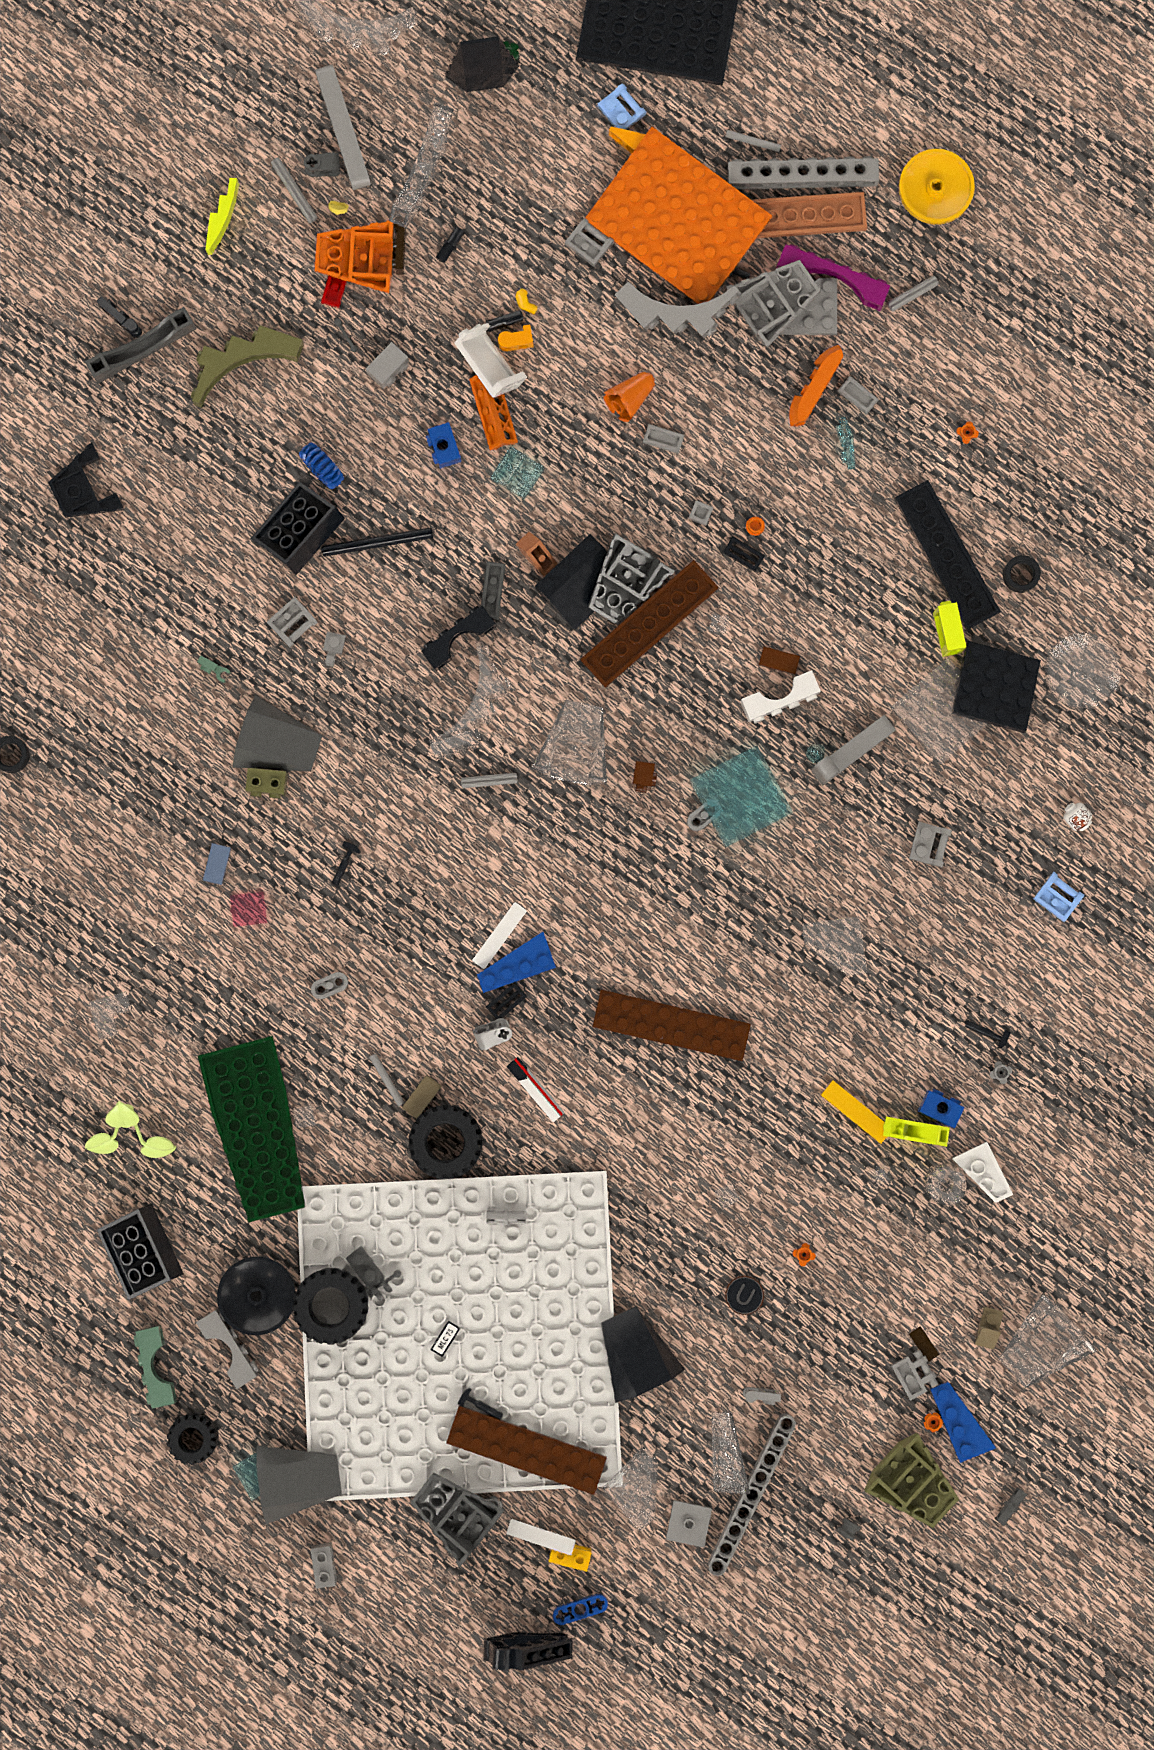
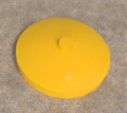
M929 149L916 154L905 165L899 180V195L904 207L913 217L928 224H946L959 218L969 207L974 195V177L969 166L960 156L944 149Z

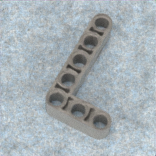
M883 715L832 755L826 756L818 762L811 772L822 786L896 731L895 727Z

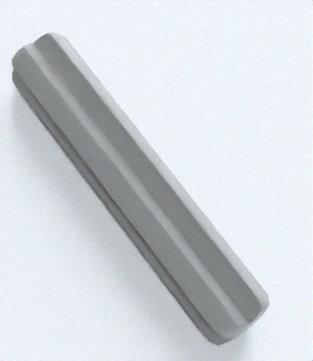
M931 276L890 300L887 305L891 311H895L936 287L939 282L935 276Z
M516 773L461 778L462 788L514 784L517 783L518 779Z

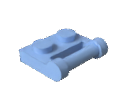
M620 84L612 93L597 104L598 108L614 127L625 130L647 114L645 109L641 108L627 92V87L624 84ZM620 95L635 112L633 116L628 113L617 97Z
M1053 872L1033 899L1061 921L1065 922L1082 900L1084 894L1078 893L1058 878V874ZM1054 883L1074 898L1073 901H1068L1050 886Z

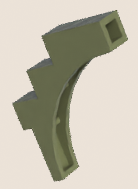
M259 325L258 331L255 330L252 336V341L254 342L231 336L230 341L227 340L225 344V353L204 346L203 350L198 352L196 359L203 371L200 370L197 378L199 383L191 394L193 404L202 408L208 394L216 383L240 365L267 358L287 359L298 362L304 346L303 340Z

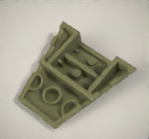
M918 1433L899 1441L872 1470L864 1489L866 1493L877 1497L879 1500L892 1505L932 1528L959 1500Z

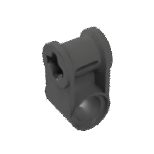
M337 153L310 154L304 159L305 173L309 177H335L340 175L339 154Z

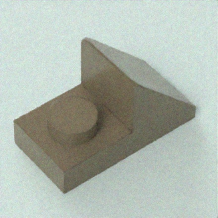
M988 1307L983 1308L975 1345L994 1350L1001 1335L999 1329L1003 1311Z

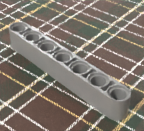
M333 64L315 69L352 189L357 190L369 186L371 182Z

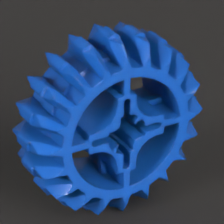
M314 443L305 445L299 452L300 458L309 470L329 489L338 487L344 480V476L339 468Z

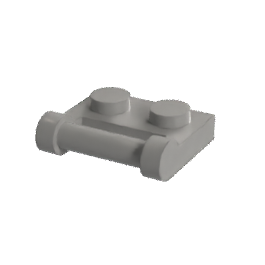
M586 218L579 223L565 241L567 247L594 267L614 244V240L611 237L608 238L596 229ZM584 229L587 230L594 237H596L598 240L604 243L602 247L598 245L596 242H594L587 235H585L582 231Z
M296 597L290 600L267 621V624L289 648L312 625L315 626L318 623ZM305 616L307 621L287 637L285 632Z
M918 822L909 859L942 868L945 848L952 830ZM938 833L941 834L935 859L929 857L935 834Z
M746 1387L743 1390L745 1399L750 1403L755 1402L756 1399L762 1400L764 1404L775 1405V1402L781 1401V1393L778 1390Z

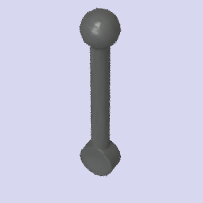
M336 318L334 320L335 326H338L351 347L350 350L357 352L358 347L352 343L341 325V319Z
M399 1270L394 1271V1274L386 1278V1281L389 1282L395 1277L399 1278L401 1272ZM378 1283V1284L375 1285V1286H376V1288L378 1289L379 1287L382 1286V1284H381V1283ZM367 1288L365 1290L367 1295L373 1294L371 1289Z

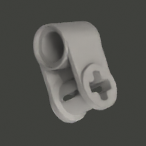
M504 1018L480 1025L473 1030L474 1037L481 1050L490 1049L495 1045L510 1040L512 1037L509 1022Z

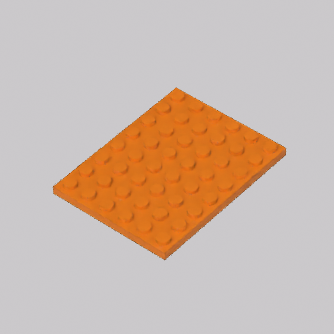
M651 127L585 218L591 225L608 238L611 237L617 245L695 303L700 304L713 299L773 216L654 127Z

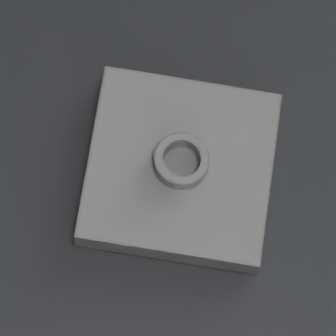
M673 1500L666 1540L705 1547L712 1508Z

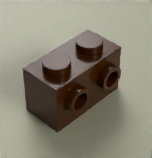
M636 761L632 788L635 789V792L646 793L647 790L651 791L652 786L655 787L657 773H654V763Z

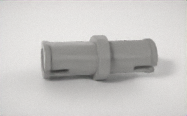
M506 1209L504 1211H487L486 1222L504 1223V1225L509 1223L526 1224V1211H509Z

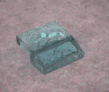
M510 447L490 478L525 500L545 468L529 459L526 454Z

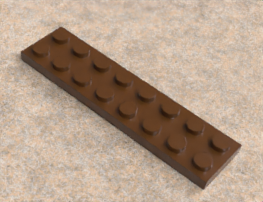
M693 560L585 654L580 661L601 685L607 688L713 595L719 587Z
M601 990L592 1027L743 1061L751 1024Z
M460 1405L446 1444L595 1495L607 1456Z

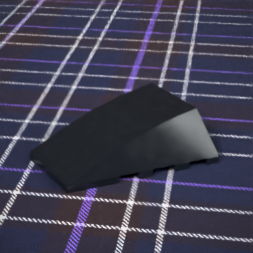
M499 36L461 41L455 52L456 56H453L452 64H449V71H446L445 76L465 92L501 88L505 86L519 68V63L515 61L513 55H510V51L505 48V44Z
M636 1306L601 1322L615 1403L648 1392L672 1380L685 1370Z

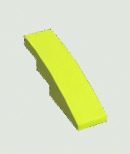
M229 178L227 196L220 195L218 213L210 212L206 242L208 255H212L231 220L239 188L237 178Z

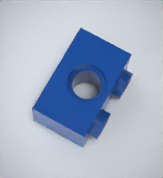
M447 422L429 428V435L426 436L429 447L433 446L434 453L431 454L434 464H439L441 469L461 462V456L450 423ZM442 442L448 445L444 450L438 448V445Z
M936 1089L927 1091L917 1112L950 1128H955L965 1107L961 1106V1102L951 1097L948 1100L944 1098V1093ZM940 1102L946 1105L944 1113H939L937 1110V1105Z

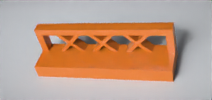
M477 375L470 378L469 381L489 449L496 450L503 445L518 443L504 394L497 396L500 402L498 404ZM499 412L504 416V422L500 419ZM504 430L509 433L510 439L505 438Z

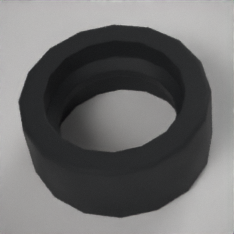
M1025 555L1012 558L1003 571L1004 583L1010 590L1017 593H1024L1033 589L1040 580L1041 575L1040 566L1036 560ZM1019 563L1030 566L1033 572L1032 580L1025 585L1016 584L1011 578L1013 566Z
M14 736L0 738V750L6 744H15L21 750V759L17 764L7 766L0 760V770L6 773H16L24 769L30 756L27 745Z

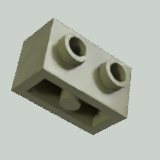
M248 768L245 791L253 797H261L262 794H267L269 798L280 799L281 796H286L288 773L286 771Z

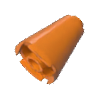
M641 372L604 392L606 395L603 397L606 406L613 414L616 411L620 415L618 419L629 422L654 388L655 379L653 375L649 372Z

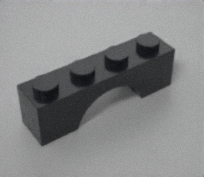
M483 606L474 607L469 611V616L465 619L463 617L459 618L454 622V627L450 630H443L438 635V639L434 642L430 640L423 646L424 649L421 652L436 671L452 660L451 646L458 636L465 633H474L484 637L497 627V624Z

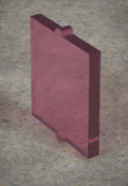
M264 892L230 895V913H232L233 927L267 923V906L265 905Z

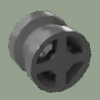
M844 1517L842 1526L838 1527L836 1531L847 1539L854 1541L855 1534L860 1531L861 1527Z

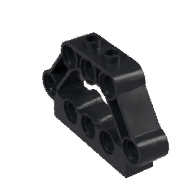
M511 1632L484 1639L483 1660L488 1661L492 1665V1669L495 1670L515 1669L523 1671L572 1659L573 1638H568V1634L526 1632Z

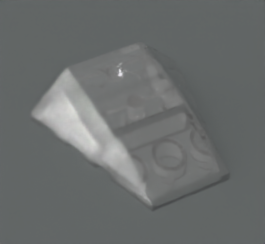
M565 700L537 759L532 765V769L549 778L583 785L607 783L603 707Z
M1042 1293L998 1359L1027 1388L1048 1377L1050 1374L1081 1360L1083 1357L1097 1352V1350L1063 1310Z

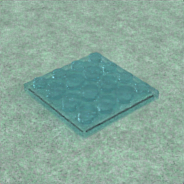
M758 746L690 779L692 787L704 806L705 811L708 813V817L711 819L725 848L793 813Z

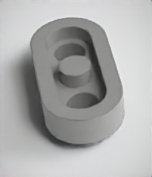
M715 800L706 801L688 816L687 825L689 829L700 831L721 814V805ZM708 807H713L714 813H709ZM693 819H698L700 824L694 825Z
M341 972L333 973L315 981L311 986V993L317 999L328 998L344 991L349 983L348 978ZM338 978L342 979L340 986H337L335 983ZM320 986L325 988L324 993L318 992Z

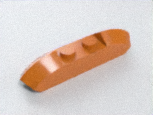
M839 345L824 351L814 362L818 370L816 368L813 370L810 376L812 381L809 386L805 384L800 393L802 396L795 395L791 402L789 411L790 426L797 427L806 423L842 362L843 352Z

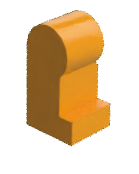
M530 324L523 325V331L513 333L508 331L501 332L498 336L499 348L502 351L532 348L533 338Z

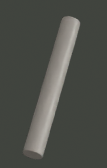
M730 130L726 132L725 137L780 152V144Z
M376 1053L369 1057L397 1106L403 1105L405 1102Z

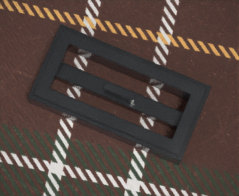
M734 536L723 551V554L753 572H756L765 555ZM733 542L759 557V559L756 560L732 545ZM731 549L735 551L739 555L753 562L755 566L751 565L747 561L743 560L742 558L738 557L737 555L733 554L728 550Z
M514 982L490 1002L486 1008L497 1020L503 1018L527 996ZM513 988L517 990L494 1010L491 1008ZM520 993L521 997L499 1016L496 1014Z

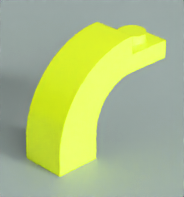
M886 1117L883 1125V1136L947 1147L950 1128Z

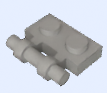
M920 1350L913 1353L916 1358L914 1362H911L907 1356L891 1365L910 1401L927 1392L924 1386L925 1383L929 1382L932 1388L939 1385L935 1379L936 1374L934 1371H931L927 1364L926 1356H923ZM919 1366L924 1373V1376L921 1378L916 1371V1368Z

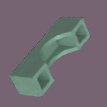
M161 1325L136 1331L134 1343L136 1347H139L138 1362L140 1366H143L144 1374H142V1381L144 1386L147 1385V1404H151V1409L175 1404L177 1397L174 1383L163 1380L158 1376L154 1368L155 1354L165 1344Z

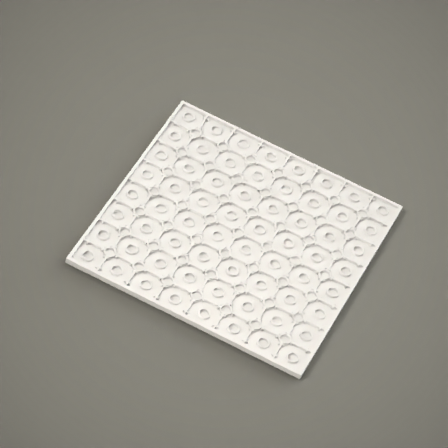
M606 1171L302 1186L306 1207L297 1210L300 1283L316 1271L325 1268H340V1270H346L351 1275L356 1276L361 1285L367 1289V1286L345 1259L360 1246L365 1249L381 1270L385 1279L393 1275L396 1270L401 1272L399 1278L395 1277L388 1282L392 1287V1292L388 1293L383 1286L378 1288L383 1299L379 1301L374 1294L368 1295L369 1309L366 1320L361 1329L345 1342L335 1343L334 1345L316 1343L313 1339L307 1338V1335L303 1332L307 1452L337 1454L342 1494L326 1501L416 1496L433 1473L472 1493L572 1488L446 1444L459 1407L457 1403L464 1390L469 1387L472 1389L469 1394L470 1397L480 1400L503 1413L501 1420L607 1456L597 1487L623 1486L619 1406L614 1400L607 1351L601 1322L614 1317ZM504 1209L509 1211H526V1224L509 1223L504 1225V1223H487L486 1213L487 1211H504ZM329 1287L320 1290L313 1299L312 1308L314 1315L319 1321L333 1325L341 1322L347 1316L349 1302L341 1290ZM450 1321L460 1327V1330L444 1356L441 1357L430 1349L446 1323ZM467 1400L463 1405L466 1408L487 1414Z

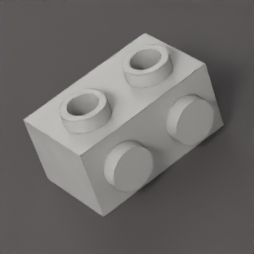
M391 342L366 368L367 375L383 389L386 386L389 387L394 383L395 377L399 372L403 373L408 368L409 358Z

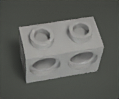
M332 1542L313 1545L311 1547V1556L316 1589L336 1586L337 1574Z

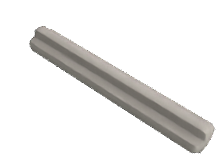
M279 157L273 159L271 164L307 221L313 223L317 220V215Z

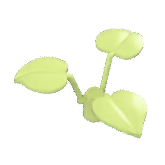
M118 1101L115 1107L106 1115V1123L115 1127L113 1135L110 1137L107 1133H99L92 1136L85 1143V1149L99 1154L112 1153L119 1146L118 1141L115 1140L119 1127L129 1128L134 1126L140 1143L143 1145L141 1153L147 1157L160 1158L167 1156L176 1149V1146L170 1140L159 1136L151 1137L145 1142L137 1125L139 1116L134 1111V1107Z

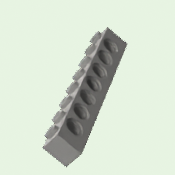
M865 156L862 159H855L854 157H845L844 159L827 157L821 160H817L815 157L807 158L806 160H799L798 158H789L788 160L772 158L769 161H761V159H751L750 161L734 159L728 162L727 181L737 190L874 187L879 182V159L872 156ZM860 168L864 173L858 174L855 172V169ZM823 169L825 170L826 174L821 175L817 172V170ZM836 169H842L845 173L838 174ZM766 170L770 175L764 176L761 174V171ZM786 170L789 174L784 176L779 171ZM805 170L808 174L801 175L798 171ZM749 171L751 175L744 176L742 172Z

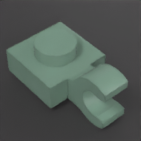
M200 656L197 661L201 665L200 669L208 674L212 671L222 683H225L226 680L221 678V674L223 672L231 673L227 668L220 667L203 656Z

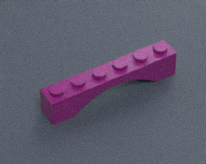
M785 244L776 268L800 260L809 274H824L837 278L856 293L863 305L881 311L891 286L882 279L875 280L870 278L867 273L855 272L849 266L837 265L831 259H822L813 252L800 250L796 245Z

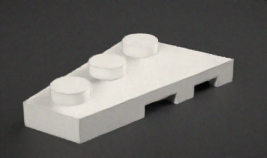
M988 1142L952 1158L995 1203L1013 1195Z

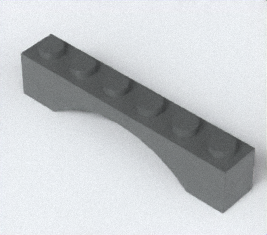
M182 307L168 315L158 325L137 339L118 348L101 352L85 361L97 384L191 333L196 330V327L186 308Z

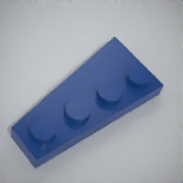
M541 932L477 974L483 993L556 968L544 932Z
M948 1381L930 1388L960 1463L996 1449Z

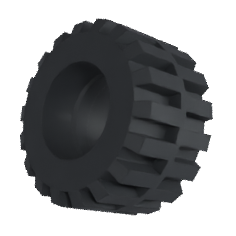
M188 1413L177 1419L169 1428L166 1438L168 1439L167 1447H170L169 1452L175 1456V1460H181L182 1464H199L214 1452L219 1436L216 1433L217 1427H214L212 1420L207 1419L208 1416H202L200 1413ZM189 1427L198 1429L203 1435V1445L197 1450H191L183 1444L182 1433Z

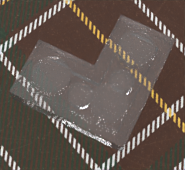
M126 991L89 1002L99 1040L119 1034L114 1015L132 1010Z

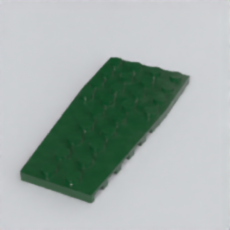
M270 1036L198 1055L211 1113L220 1135L247 1221L254 1222L305 1208L288 1094L274 1037Z

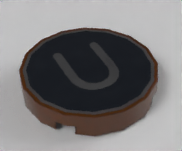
M739 1276L731 1280L727 1285L725 1298L729 1308L735 1313L748 1315L760 1308L763 1303L764 1292L760 1283L753 1277Z

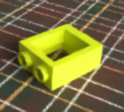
M941 602L940 606L933 612L942 657L960 654L966 648V642L957 602Z

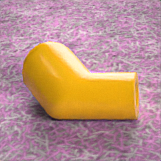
M519 289L515 295L518 307L535 315L538 306L528 301V292L525 289Z

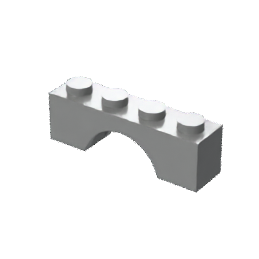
M219 1309L196 1322L205 1339H220L231 1349L232 1364L227 1374L236 1389L259 1375L257 1364L254 1360L250 1361L247 1356L249 1354L244 1344L240 1345L237 1340L239 1336L236 1330L229 1327Z

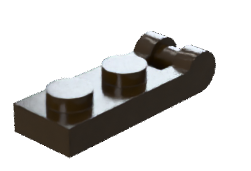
M396 218L394 220V228L397 233V239H393V250H396V257H392V268L396 270V275H404L406 227L405 221L402 218Z

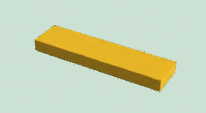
M832 1080L821 1096L878 1143L882 1144L887 1136H883V1125L885 1122Z

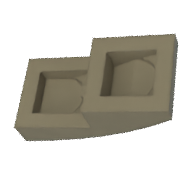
M426 1075L402 1108L417 1119L442 1086Z

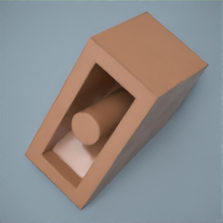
M528 532L515 544L525 558L544 577L558 564L541 540L531 532Z

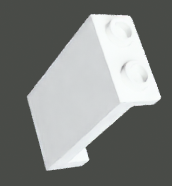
M488 323L483 325L477 324L470 330L464 329L458 335L459 338L454 344L493 398L518 388L527 376L523 371L514 374L486 334L490 325Z

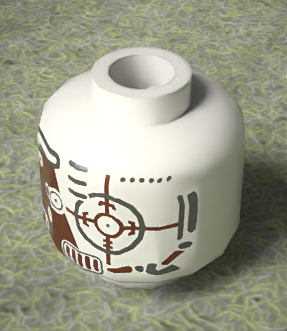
M1071 803L1065 808L1066 812L1063 819L1074 831H1083L1091 825L1092 813L1083 803Z

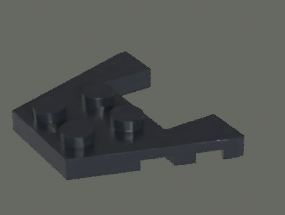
M92 442L67 467L65 466L48 482L65 518L124 510L117 493L98 501L83 470V467L100 460Z

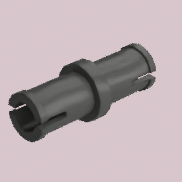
M1017 1487L1009 1500H1005L1003 1503L1004 1507L994 1519L1005 1527L1013 1513H1017V1508L1027 1494Z

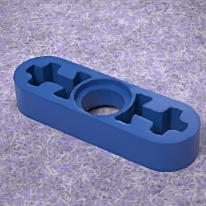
M598 1593L559 1605L553 1611V1620L559 1625H564L602 1613L608 1607V1600L605 1595ZM597 1598L605 1602L602 1604V1608L593 1606V1611L589 1612V1605L586 1601H590V1605L596 1603ZM577 1604L585 1605L586 1611L584 1614L580 1615L575 1612L574 1609ZM571 1606V1611L574 1617L570 1618V1614L565 1615L564 1620H561L560 1617H556V1615H558L559 1610H562L563 1613L569 1612L568 1607Z

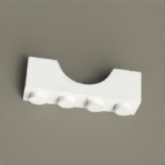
M811 670L794 677L792 690L783 699L771 700L757 692L742 698L740 703L748 722L754 721L755 724L765 720L764 716L771 714L775 716L782 713L783 708L789 706V709H793L799 706V702L807 700V702L815 700L821 691Z

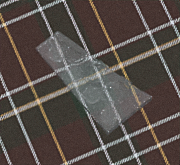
M711 1412L714 1492L750 1494L733 1415L731 1412Z

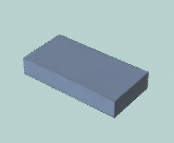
M212 843L203 881L219 885L223 884L231 852L230 847Z

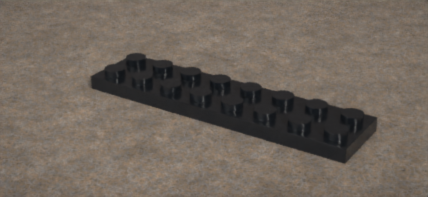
M929 480L894 498L949 600L951 603L957 602L960 619L966 631L998 615L1001 612Z

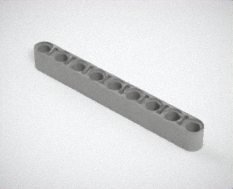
M783 1413L777 1418L708 1560L709 1571L715 1576H721L726 1571L795 1429L796 1423L790 1414ZM785 1418L791 1420V1425L788 1428L781 1426V1422ZM781 1436L783 1438L782 1443L778 1446L772 1443L773 1438ZM765 1455H774L773 1462L765 1463ZM758 1472H764L766 1475L765 1479L757 1481L755 1475ZM751 1489L757 1491V1495L753 1499H749L746 1496L747 1492ZM741 1507L748 1509L746 1516L738 1515V1510ZM731 1526H739V1532L731 1534L729 1532ZM729 1543L731 1549L728 1552L721 1551L722 1544ZM713 1562H722V1567L719 1570H714L712 1568Z

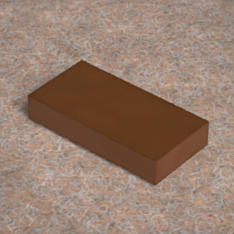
M763 646L758 666L795 675L800 656Z

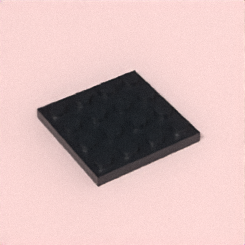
M967 641L951 714L1025 733L1027 731L1041 660Z

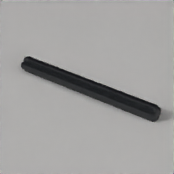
M424 528L321 546V552L326 557L433 538L432 528Z

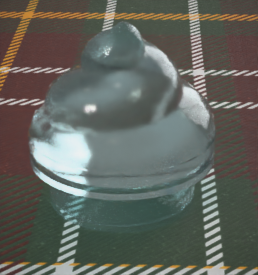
M811 744L807 748L806 757L812 763L820 762L824 759L825 755L824 745Z

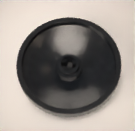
M248 1257L234 1263L221 1278L217 1290L218 1308L223 1319L238 1332L254 1336L265 1335L281 1327L290 1317L292 1305L294 1304L295 1286L290 1274L278 1262L266 1257Z

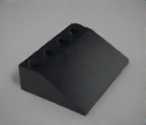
M299 482L251 539L286 569L297 575L343 522L345 517L335 506Z
M591 534L535 585V590L574 630L595 612L588 607L607 555L606 549Z
M152 1203L97 1229L128 1300L184 1274Z

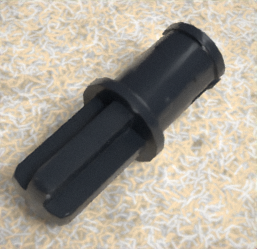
M455 226L448 239L444 240V245L436 255L438 261L445 263L453 250L457 249V244L465 234L462 229Z
M516 311L485 320L490 325L488 332L503 327L506 329L509 325L523 321V314L521 311Z

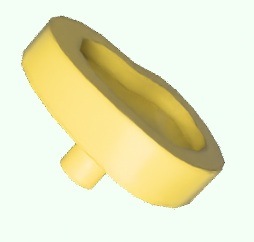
M330 201L328 208L331 212L339 215L348 211V204Z

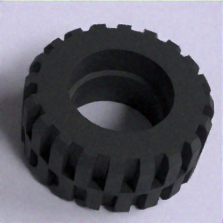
M440 1105L430 1108L422 1113L411 1127L408 1138L411 1158L417 1167L429 1176L437 1179L459 1177L468 1172L477 1163L481 1155L483 1145L481 1128L476 1119L460 1107ZM440 1124H452L463 1134L464 1146L456 1158L440 1160L430 1152L428 1136L434 1127Z
M325 1268L316 1271L300 1283L294 1294L292 1311H294L295 1323L297 1322L299 1330L304 1332L307 1338L315 1340L316 1343L334 1345L335 1343L345 1342L361 1329L366 1320L369 1309L368 1295L365 1293L366 1289L361 1285L356 1276L351 1275L346 1270ZM329 1287L341 1290L349 1302L347 1316L341 1322L333 1325L319 1321L314 1315L312 1308L313 1299L320 1290Z

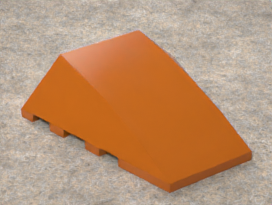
M394 219L382 223H370V225L361 227L354 226L345 230L338 229L317 233L315 272L390 293L394 251Z

